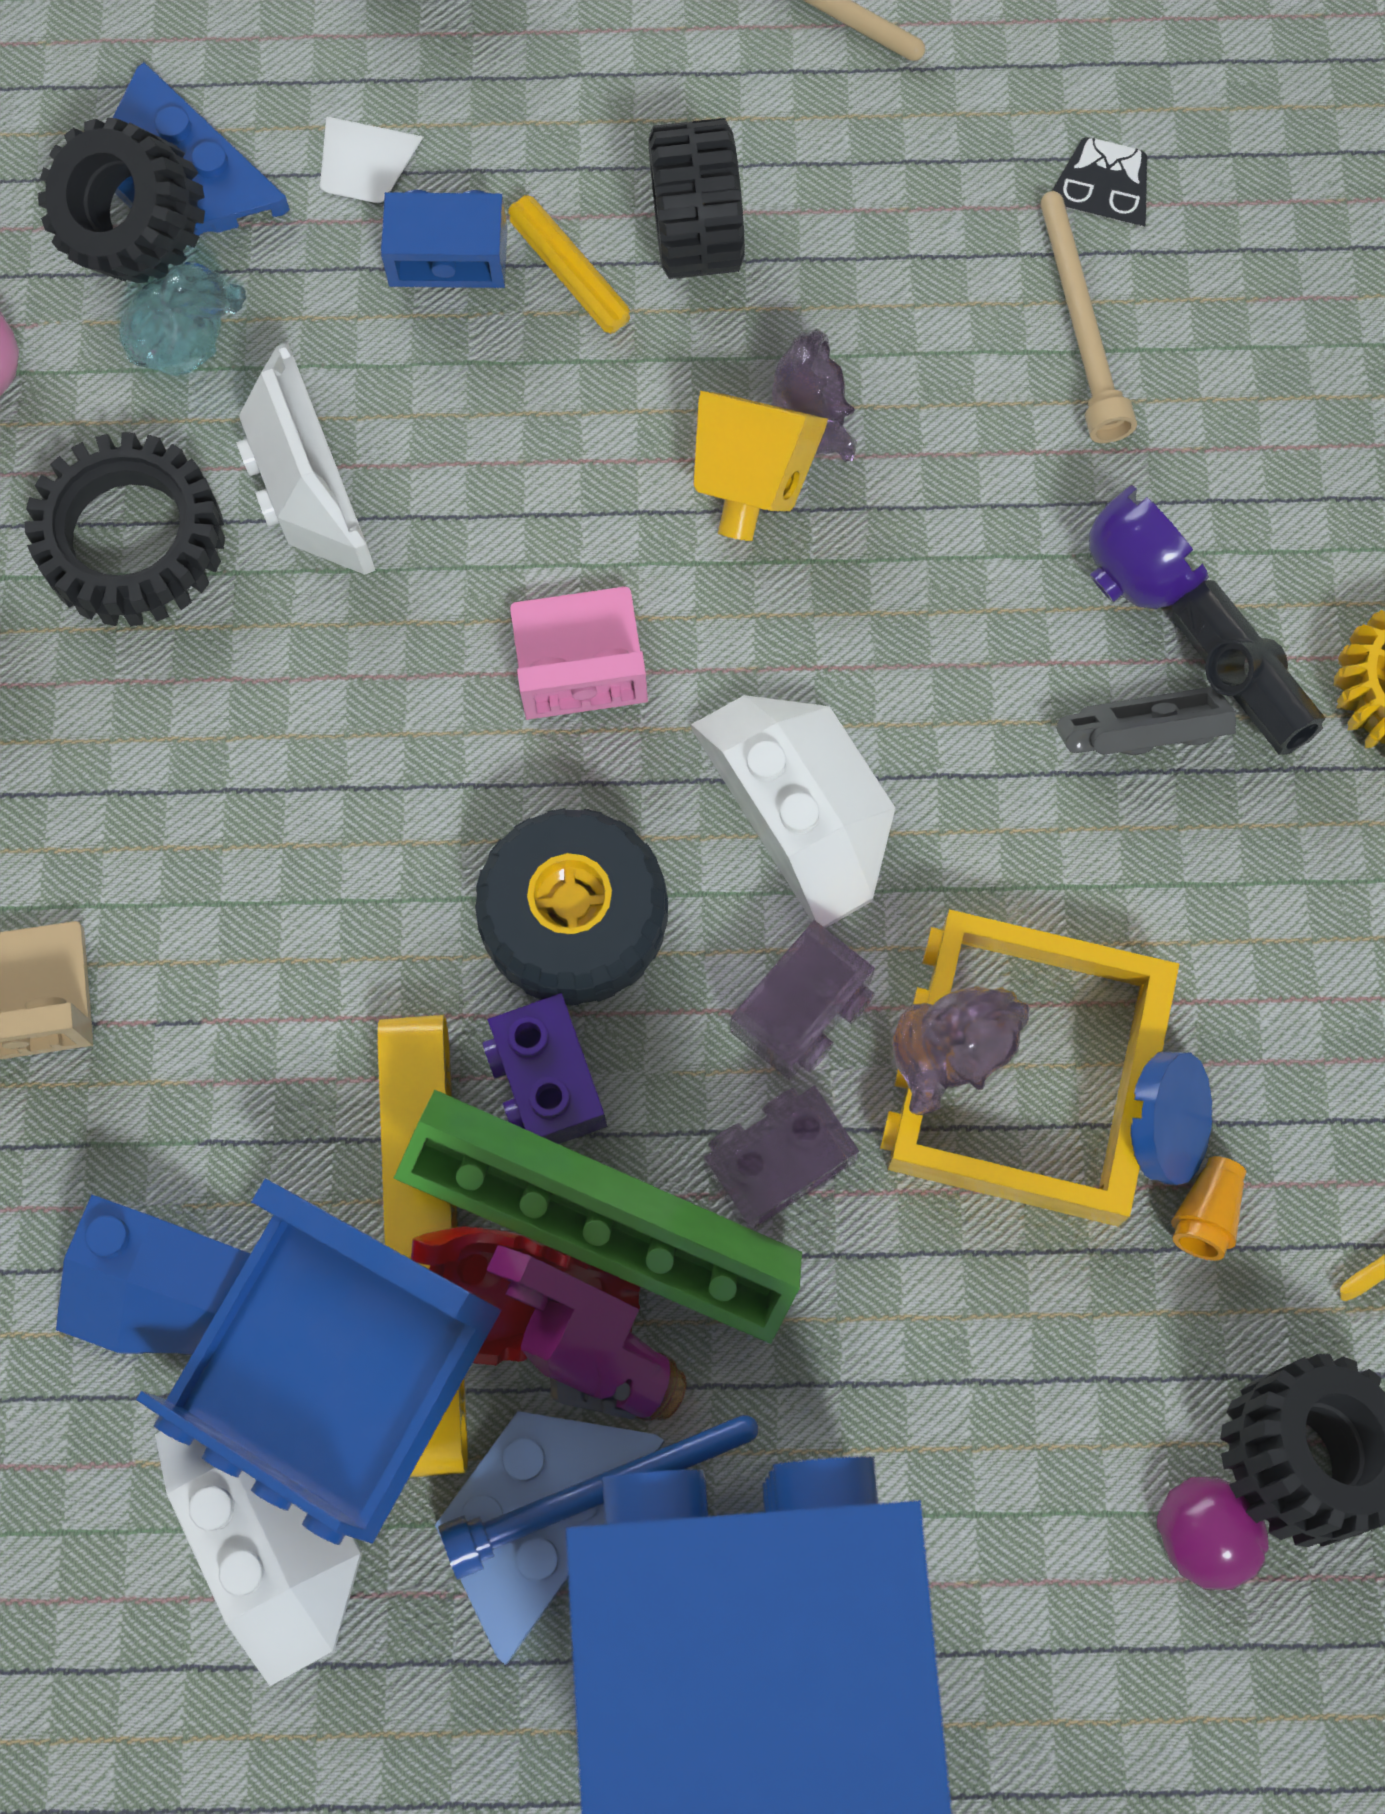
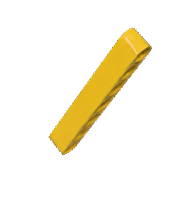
M445 1015L380 1019L378 1022L385 1245L410 1259L413 1238L434 1231L458 1227L457 1206L394 1179L415 1128L434 1090L452 1097L449 1033ZM420 1264L428 1269L430 1265ZM465 1377L410 1477L467 1472L468 1438Z

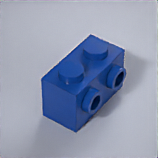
M418 189L409 190L404 193L385 192L381 257L389 287L505 288L508 227L502 193H486L480 190H469L464 193H429Z

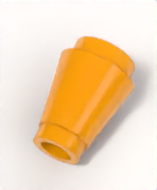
M1220 1156L1208 1158L1205 1168L1201 1171L1171 1220V1224L1175 1229L1172 1240L1181 1250L1201 1259L1217 1261L1224 1258L1227 1249L1235 1247L1244 1188L1243 1181L1246 1176V1169L1241 1164Z

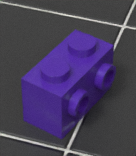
M562 993L487 1019L494 1038L482 1042L494 1079L507 1075L514 1099L502 1103L510 1123L557 1144L608 1127Z

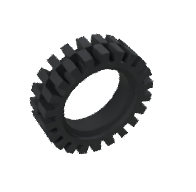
M122 432L121 446L115 447L109 434L95 437L99 451L93 454H89L83 442L71 447L78 461L69 466L59 456L50 464L57 479L52 481L43 475L40 476L34 486L40 493L42 500L29 497L26 510L33 521H24L25 535L31 542L30 545H27L31 557L52 590L56 592L60 600L69 608L74 605L81 616L92 620L95 613H97L104 624L117 626L119 615H124L130 626L144 625L142 612L151 611L156 621L168 618L169 615L164 605L172 600L176 602L180 610L187 607L192 602L186 590L192 586L202 594L210 584L204 570L208 569L217 572L221 560L215 548L224 549L225 536L220 527L224 525L222 513L199 466L192 458L187 461L183 450L174 444H171L166 451L161 439L158 437L147 435L144 446H141L134 432ZM141 485L162 491L174 500L179 510V529L174 543L167 553L152 566L136 573L112 575L90 569L77 559L73 547L76 523L86 506L100 494L115 487Z

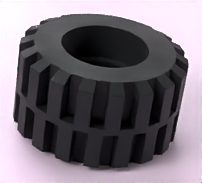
M107 117L105 123L96 118L85 121L84 132L73 127L64 135L67 142L66 145L61 147L55 144L49 156L54 161L50 170L43 167L40 180L46 182L45 192L38 193V203L40 207L47 209V214L41 220L45 231L55 234L51 242L58 251L68 254V259L77 265L125 282L129 280L135 283H148L149 276L161 279L169 275V264L180 267L187 259L183 253L186 246L189 245L195 248L200 237L193 233L196 223H204L205 211L197 208V201L205 198L203 185L192 181L198 174L193 163L183 158L185 153L177 146L130 122L126 123L117 118ZM132 176L135 188L132 208L125 220L113 229L110 217L112 198L119 185L125 179Z
M725 118L654 125L648 139L662 269L669 279L739 272L745 255V239L739 167L732 129Z
M1316 1354L1308 1359L1303 1357L1249 1383L1240 1390L1242 1396L1231 1401L1226 1413L1231 1417L1232 1421L1223 1424L1221 1428L1220 1439L1229 1444V1451L1221 1454L1223 1468L1232 1469L1236 1482L1229 1484L1235 1497L1244 1496L1251 1504L1246 1513L1255 1523L1267 1520L1269 1522V1534L1280 1540L1292 1537L1294 1545L1310 1547L1320 1544L1322 1547L1385 1525V1392L1380 1387L1381 1377L1371 1369L1359 1373L1357 1361L1343 1356L1333 1361L1331 1354ZM1306 1424L1320 1436L1329 1452L1332 1477L1319 1467L1310 1452L1306 1438Z

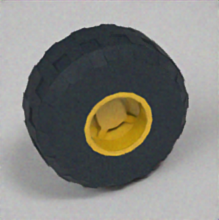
M566 808L547 811V813L531 819L529 817L514 826V829L502 840L499 839L489 852V857L483 869L480 870L476 885L475 910L477 924L487 953L498 970L511 983L513 982L522 988L526 994L540 1000L562 993L566 1005H579L593 1001L600 1002L613 997L617 992L629 985H633L644 975V971L651 961L656 958L663 943L668 922V894L665 879L657 858L649 845L640 839L634 829L620 820L617 821L603 815L602 812L589 809L566 810Z

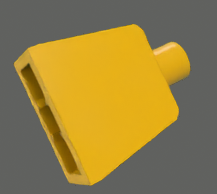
M700 390L694 488L696 492L725 499L718 534L738 540L753 541L760 509L769 511L792 510L826 429L827 418L727 394Z

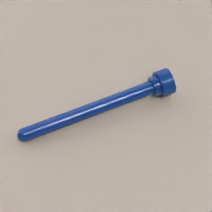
M748 1415L738 1416L483 1523L480 1516L467 1521L465 1515L439 1525V1533L457 1580L483 1570L482 1562L495 1557L493 1549L603 1504V1477L687 1469L753 1441L758 1434L756 1420Z

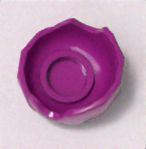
M1217 1476L1191 1477L1171 1489L1158 1513L1157 1529L1162 1537L1169 1562L1179 1571L1181 1576L1204 1590H1233L1256 1577L1264 1565L1265 1554L1269 1551L1268 1532L1265 1520L1255 1523L1246 1513V1510L1251 1505L1244 1496L1236 1498L1229 1486L1231 1483Z

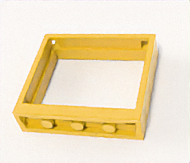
M949 909L943 929L931 927L922 964L933 966L934 968L929 990L920 987L916 989L908 1025L920 1027L915 1051L903 1048L894 1086L906 1089L901 1113L888 1111L880 1149L892 1151L888 1170L1119 1227L1130 1217L1140 1168L1134 1156L1131 1139L1132 1118H1142L1143 1101L1134 1100L1135 1087L1144 1066L1158 1052L1163 1051L1179 963ZM961 944L1139 986L1099 1189L917 1144Z

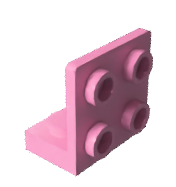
M618 587L520 601L511 604L510 610L519 667L517 674L526 720L648 702L643 653L640 651L630 588Z

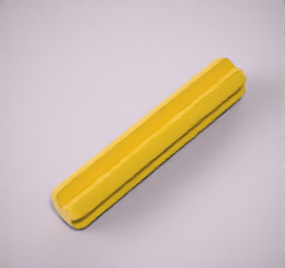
M524 195L518 201L513 202L508 209L510 223L603 331L613 334L621 327L626 326L630 320L629 306L538 201L532 196Z

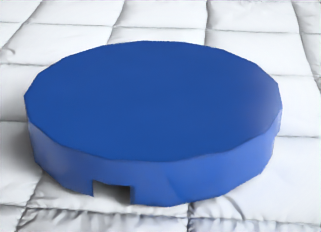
M1158 1052L1144 1066L1135 1087L1134 1100L1143 1101L1142 1118H1132L1131 1139L1134 1156L1146 1177L1164 1184L1179 1185L1188 1183L1199 1171L1207 1152L1212 1127V1096L1209 1078L1202 1062L1191 1052Z

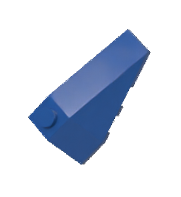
M91 1194L64 1257L56 1330L119 1354L180 1353L182 1355H192L251 1253Z

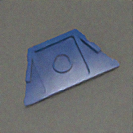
M145 62L137 67L112 118L120 119L126 123L130 122L165 139L185 153L184 159L193 163L198 174L192 181L203 185L205 198L197 201V208L205 211L204 223H196L194 234L199 236L205 232L219 233L238 228L237 218L271 209L273 218L284 215L290 210L286 196ZM132 176L125 179L115 191V194L130 209L132 208L135 195Z

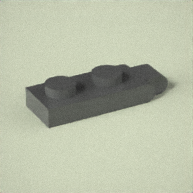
M1212 687L1087 706L1078 714L1062 717L1057 722L1056 730L1067 749L1072 753L1096 750V752L1102 755L1119 752L1127 755H1140L1151 751L1153 747L1175 743L1202 745L1211 742L1214 737L1236 734V711L1222 694L1216 692Z

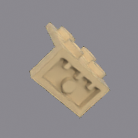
M72 921L0 932V1060L93 1046L84 927L79 922Z

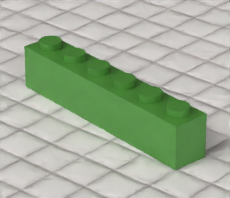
M434 1090L394 1176V1179L769 1344L772 1343L800 1289L801 1251L437 1090Z

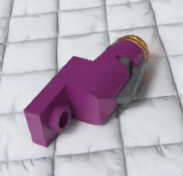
M500 1245L497 1246L486 1271L510 1282L505 1295L535 1308L526 1328L521 1350L543 1375L550 1378L553 1400L561 1404L627 1419H635L636 1417L643 1421H651L653 1419L666 1420L678 1410L686 1392L685 1374L682 1370L678 1369L676 1362L671 1357L654 1351L630 1332L639 1311L638 1308L532 1256Z

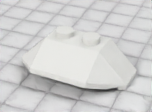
M289 343L278 345L262 370L239 414L247 438L236 442L249 476L261 473L266 489L255 492L267 525L270 527L280 523L286 540L291 546L364 575L376 571Z
M744 695L691 724L693 733L818 932L873 901L895 806L830 706Z
M161 1431L155 1434L166 1493L226 1625L268 1685L272 1686L334 1652L362 1557V1551L356 1539L345 1535L341 1544L336 1545L315 1535L302 1525L307 1515L306 1512L294 1504L286 1511L261 1499L251 1491L256 1479L244 1471L237 1478L213 1467L201 1458L207 1447L194 1439L191 1445H186Z

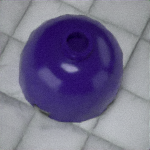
M1130 485L1111 500L1094 521L1089 533V551L1098 568L1090 574V577L1102 593L1113 603L1123 596L1136 607L1158 609L1173 605L1183 595L1191 592L1203 581H1206L1209 578L1208 572L1203 563L1192 571L1184 558L1193 551V548L1173 523L1148 497L1136 505L1137 488Z

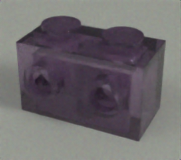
M813 920L731 1016L730 1033L789 1081L801 1067L811 1073L828 1054L834 1044L827 1037L842 1018L852 1024L875 996V993L868 988L871 985L875 967Z
M815 1085L800 1095L795 1088L781 1093L762 1109L766 1115L765 1118L746 1130L741 1123H737L718 1134L708 1143V1147L712 1152L704 1157V1170L739 1223L749 1229H756L856 1163L859 1154L858 1148Z

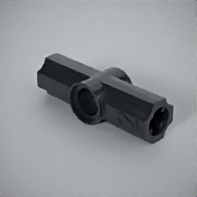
M1203 581L1191 592L1183 595L1171 607L1173 609L1171 619L1206 662V678L1211 687L1219 694L1233 696L1279 755L1291 754L1297 748L1309 743L1324 728L1322 723L1326 719L1325 716L1288 672L1287 655L1282 646L1275 640L1261 638L1216 581ZM1246 658L1249 665L1248 676L1245 673L1244 667Z

